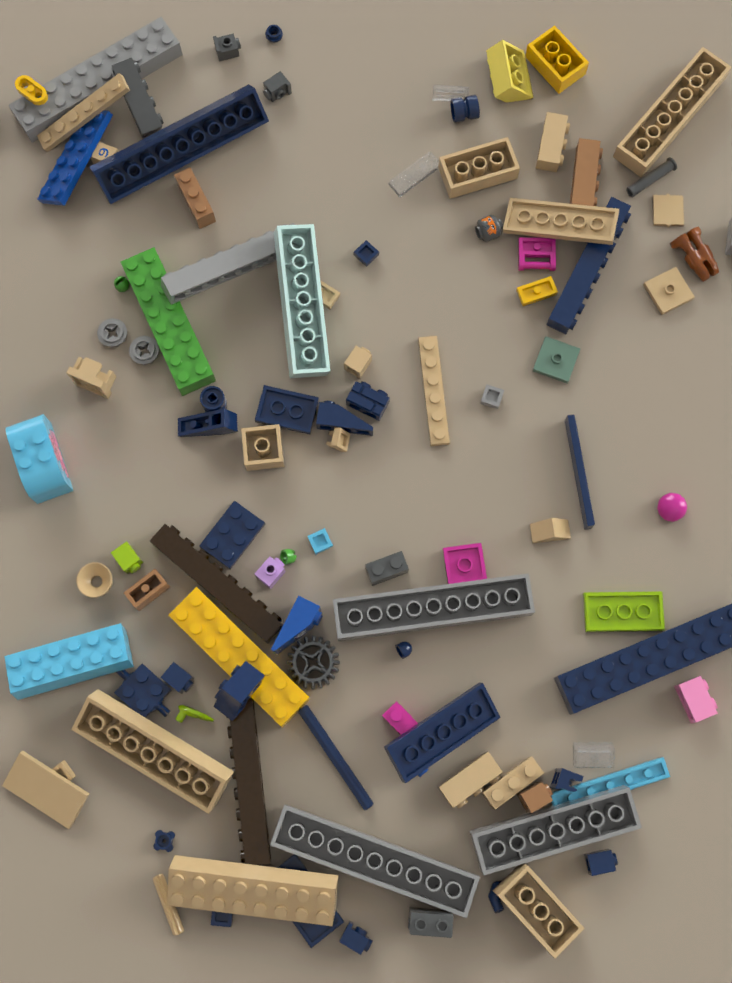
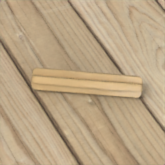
M159 874L153 878V882L172 933L176 936L184 932V927L176 907L167 906L168 885L164 875Z

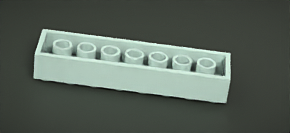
M314 224L280 225L274 231V242L289 378L327 376L330 372V362Z

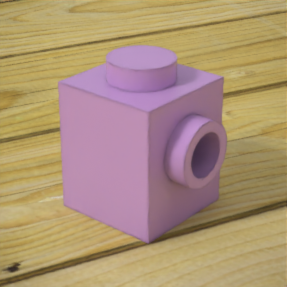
M269 556L256 571L255 576L271 589L286 572L285 568H283L285 564L277 557L273 559Z

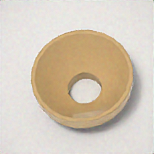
M92 562L80 569L76 583L82 594L90 598H98L109 592L112 587L113 577L107 566L102 563ZM97 576L101 577V586L93 587L92 579Z

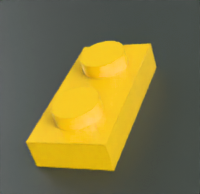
M552 276L517 287L516 289L522 306L558 294Z

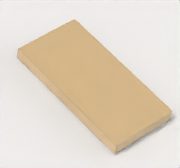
M24 751L19 753L2 785L68 829L74 824L90 794Z

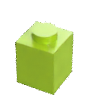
M127 541L111 552L127 574L130 572L132 574L141 568L140 565L143 561Z

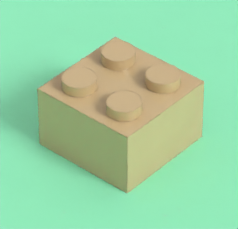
M279 424L241 428L244 465L247 471L285 467Z

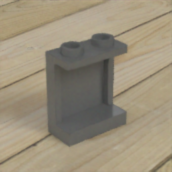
M409 907L408 930H410L411 935L452 938L454 915L445 910Z

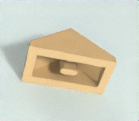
M549 518L530 524L532 543L571 539L567 519Z

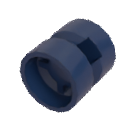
M476 95L467 96L464 100L461 97L450 100L451 115L454 123L464 121L466 117L471 120L480 117L479 102Z
M208 386L201 392L200 402L205 412L227 409V400L219 387Z

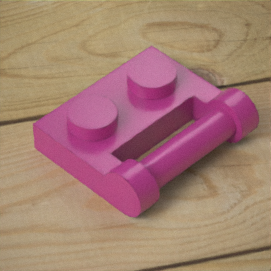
M519 237L518 271H524V269H549V271H555L556 239ZM525 258H549V262H525Z

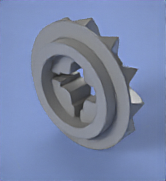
M114 318L103 321L97 331L100 342L111 348L125 342V338L128 335L125 324ZM107 330L112 332L116 330L115 332L118 335V337L113 335L110 337V334Z
M149 336L136 338L129 347L131 358L137 364L143 365L153 363L158 358L160 351L157 342ZM148 346L147 350L150 352V354L144 353L142 355V352L139 350V348L145 349Z

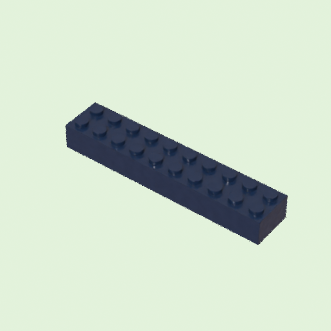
M248 84L90 166V169L106 199L112 204L269 122V119L256 89Z
M732 604L556 676L554 680L569 714L572 715L732 648Z

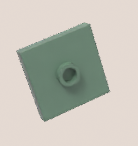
M545 336L533 372L568 384L580 348Z

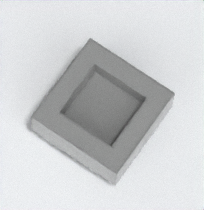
M486 384L480 404L498 409L504 390Z

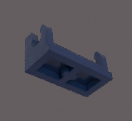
M556 768L550 788L575 792L577 789L569 786L572 784L571 781L582 782L584 776L563 768Z

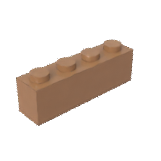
M583 138L578 140L570 204L597 205L595 192H598L599 181H596L601 171V165L598 164L603 153V148H600L601 141Z

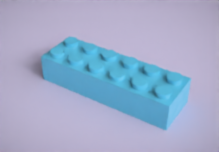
M121 623L4 656L10 694L17 700L134 667L127 631Z

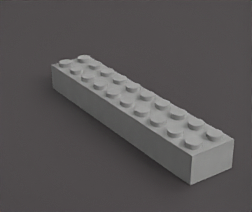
M160 17L42 85L48 94V100L45 104L35 105L23 96L9 104V107L33 143L38 140V134L115 77L112 72V65L132 57L133 61L137 62L141 72L139 75L142 79L182 56L180 42L163 18Z
M529 573L333 599L338 641L532 616L535 613Z
M284 805L270 843L273 847L464 918L468 916L480 879L478 875L289 805Z

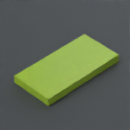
M662 591L583 593L585 632L665 631Z

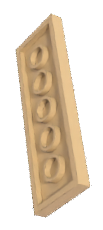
M510 198L503 233L613 245L619 209Z

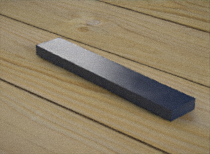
M573 414L567 415L565 426L584 530L592 529L595 521L576 419Z

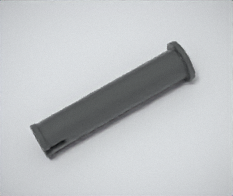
M671 157L667 158L666 162L627 187L628 195L633 198L670 171H675L677 169L675 160Z

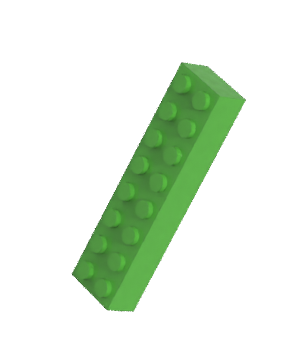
M155 247L121 261V265L181 395L184 396L216 382L211 367L180 301L171 305L161 288V277L166 274V271Z

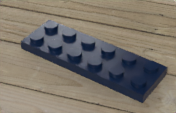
M478 683L384 746L401 781L407 783L501 717L484 684Z

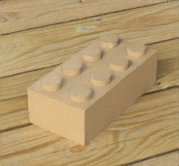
M508 137L439 157L438 164L449 199L518 179L520 171Z
M525 863L518 865L493 890L555 959L585 929Z

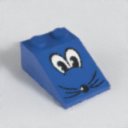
M298 595L271 648L272 652L278 655L312 630L314 625L318 626L323 617L320 606Z

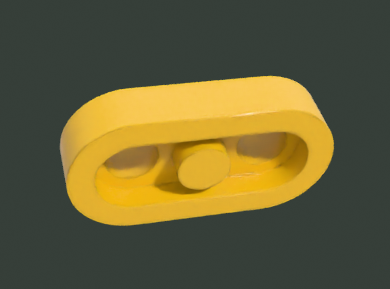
M22 75L16 79L15 87L17 91L35 105H43L47 102L48 94L45 88L31 77Z

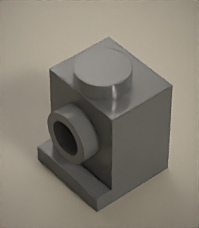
M234 33L221 37L213 36L219 62L239 57L238 49H241L239 38H235Z
M281 71L263 82V93L272 102L281 99L286 93L288 95L292 94L291 83Z

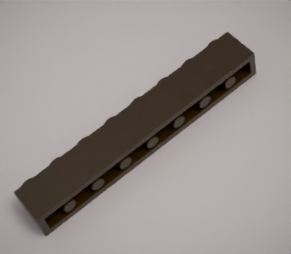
M164 524L150 542L268 644L283 626L281 623L282 618L275 612L270 614L266 610L267 606L261 600L256 602L251 597L253 594L246 587L241 589L236 585L238 581L229 574L227 577L222 573L224 569L218 563L214 562L212 564L208 561L209 556L204 551L200 550L198 552L194 549L193 546L195 544L190 539L180 537L179 534L181 532L173 525L169 527Z
M249 698L245 708L233 721L230 720L231 726L227 727L228 738H232L233 744L229 750L230 758L234 759L235 767H232V771H234L232 777L237 782V787L234 788L235 800L239 801V808H236L237 821H241V829H238L239 842H243L244 850L240 851L241 862L260 866L271 864L272 860L254 700Z

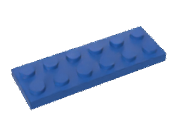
M102 111L71 135L69 141L65 144L61 156L57 159L53 171L49 174L46 184L41 189L37 200L43 204L65 206L113 116L110 111Z

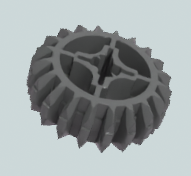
M312 636V642H309L308 638L304 637L305 644L302 645L301 641L298 640L297 644L300 647L298 649L295 646L291 647L295 654L288 653V656L293 658V660H287L286 663L293 665V667L287 670L288 672H295L291 676L292 680L299 677L296 682L297 685L304 681L303 688L306 689L308 683H310L311 689L314 690L315 684L318 683L321 689L323 688L322 681L329 685L330 683L327 678L335 679V676L331 674L332 671L339 672V669L334 667V665H340V661L334 660V658L339 657V654L331 653L336 647L331 646L328 648L330 645L329 640L322 644L323 637H320L318 642H316L315 636ZM309 647L320 648L313 655L303 652V650ZM325 652L330 659L328 669L320 663ZM299 656L306 662L302 673L297 668ZM307 658L312 660L317 658L318 661L316 662L318 663L319 667L313 665L309 668L308 665L310 664V662H308ZM314 670L324 674L316 679L306 678Z

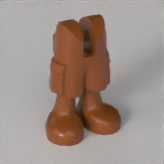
M698 226L677 237L670 243L672 249L682 248L687 254L684 258L700 280L704 282L709 279L710 275L718 274L719 269L709 246L703 245L700 236L702 231ZM690 241L693 242L697 250L693 249Z

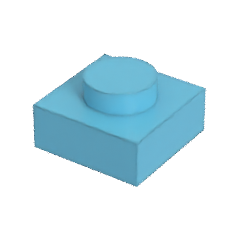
M325 528L307 536L315 554L333 547Z

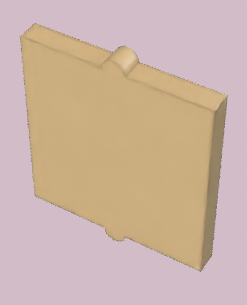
M670 194L653 195V226H667L668 228L670 226H684L683 196Z

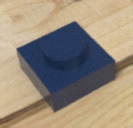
M366 240L353 252V255L367 267L379 256V251Z
M212 911L210 925L232 927L233 914Z

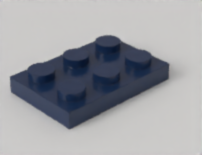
M264 385L255 422L265 425L279 424L280 428L310 435L319 397Z
M234 500L199 547L231 570L264 527L265 522Z

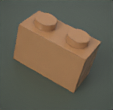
M154 569L126 590L124 594L132 605L140 611L168 590L170 586L162 575Z
M536 782L516 794L528 813H533L553 801L551 798L553 793L548 784H543V782Z

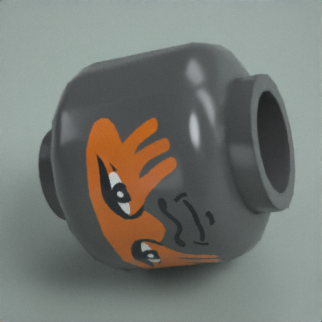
M494 215L479 219L477 226H475L477 237L485 242L499 238L501 229H503L501 219H497Z

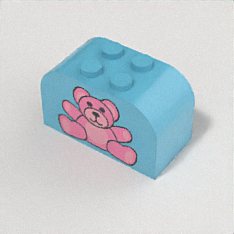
M44 414L6 427L7 439L21 482L28 496L33 501L39 504L74 491L52 423Z

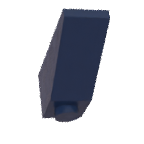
M333 401L319 402L316 421L317 429L333 431L334 428H342L348 433L373 436V427L348 410L335 404Z
M227 409L178 418V437L215 436L238 432L237 414Z

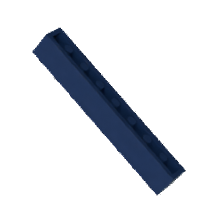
M611 197L606 208L619 209L614 236L615 240V238H620L624 230L621 226L623 223L627 224L631 213H629L631 205ZM614 241L613 245L587 243L548 319L547 326L563 334H567L569 329L573 330L577 322L574 318L576 314L581 315L585 307L583 301L585 298L589 299L593 291L590 287L592 283H597L601 275L598 271L600 268L604 269L608 261L606 255L607 253L611 254L616 245Z

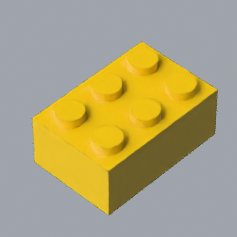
M555 25L527 45L525 58L558 94L586 75L589 62Z

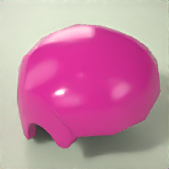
M667 493L659 499L657 510L664 520L675 522L685 516L687 503L680 494Z

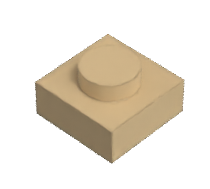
M65 760L52 769L69 781L76 777Z

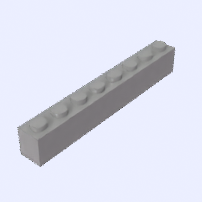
M268 231L258 238H251L241 245L236 244L224 252L219 251L207 259L202 258L190 266L185 265L178 271L166 273L161 277V288L170 304L177 303L276 261L274 231Z

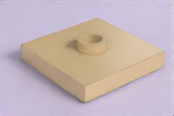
M677 267L643 284L661 315L695 298Z

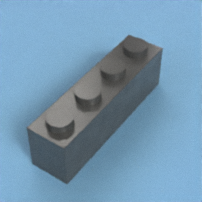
M131 57L112 65L114 76L119 73L123 75L130 89L123 96L141 137L143 138L161 130L162 124H164L160 113L157 114L154 109L156 103L153 97H149L146 91L149 88L145 79L142 80L139 75L141 70L138 63L134 62Z

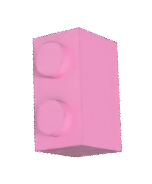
M701 676L674 686L690 723H696L718 714L716 710L718 708L717 704L710 697L707 691L709 690L708 684Z

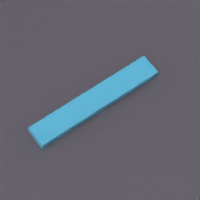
M660 757L570 786L577 789L575 792L565 789L552 792L551 798L553 801L551 803L552 806L622 785L628 786L632 790L669 778L670 774L664 757Z

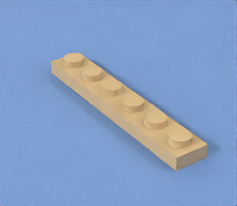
M117 74L38 134L37 137L43 149L47 152L51 151L129 92L130 89L123 75Z
M437 336L418 337L430 446L449 445L450 440Z

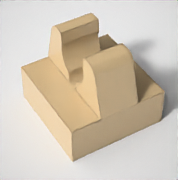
M334 428L328 434L332 436V441L327 442V445L340 452H347L350 433L342 428Z

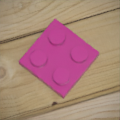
M481 543L443 548L448 584L487 579Z

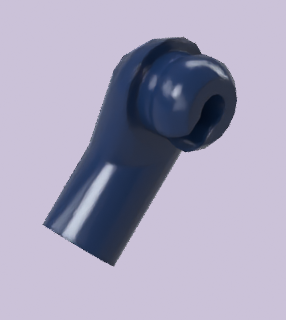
M502 881L492 883L488 894L495 913H500L504 910L500 898L493 892Z

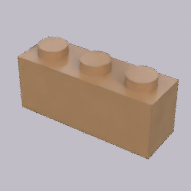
M191 167L174 174L177 186L199 229L216 222L214 212Z

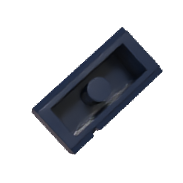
M356 381L346 398L347 406L378 421L381 420L390 402V397H388L386 392L382 390L375 391L371 389L368 383L363 381L361 383Z

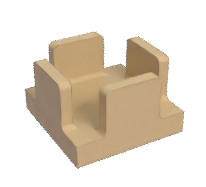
M78 357L74 367H69L67 375L76 386L106 399H109L112 393L110 389L116 379L113 371L109 370L107 374L101 372L102 364L87 357L84 360Z

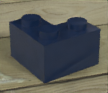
M247 661L241 667L237 665L231 673L232 677L229 680L225 679L218 688L220 690L214 697L217 699L214 707L231 721L245 708L248 699L261 685L265 677L264 674Z

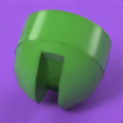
M118 276L114 280V286L117 291L125 292L129 289L130 284L126 277Z
M292 549L281 550V561L285 565L294 563L297 558L294 555L295 551Z

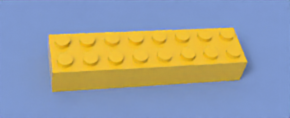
M197 587L169 614L230 677H232L231 673L237 665L241 667L245 661L265 675L261 685L251 695V698L282 728L310 700V697Z

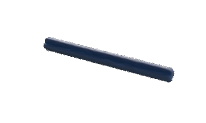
M303 706L299 709L298 713L363 810H368L374 805V802L309 706Z

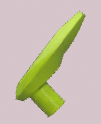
M185 705L178 706L180 712L175 718L180 723L183 722L187 715L205 721H214L208 715Z

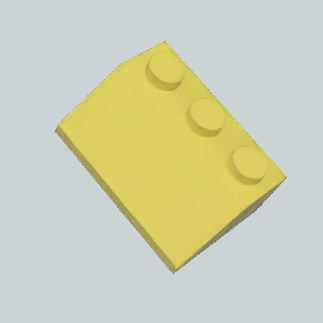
M504 40L486 50L495 98L504 102L532 99L533 93L524 51Z

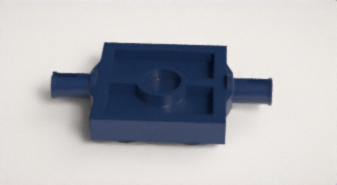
M143 663L130 674L126 670H121L124 674L120 671L116 672L124 681L114 693L132 710L145 718L156 710L164 717L167 714L163 710L168 714L171 712L162 703L172 690Z

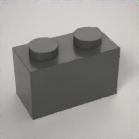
M402 551L365 564V569L372 586L406 574L409 571Z

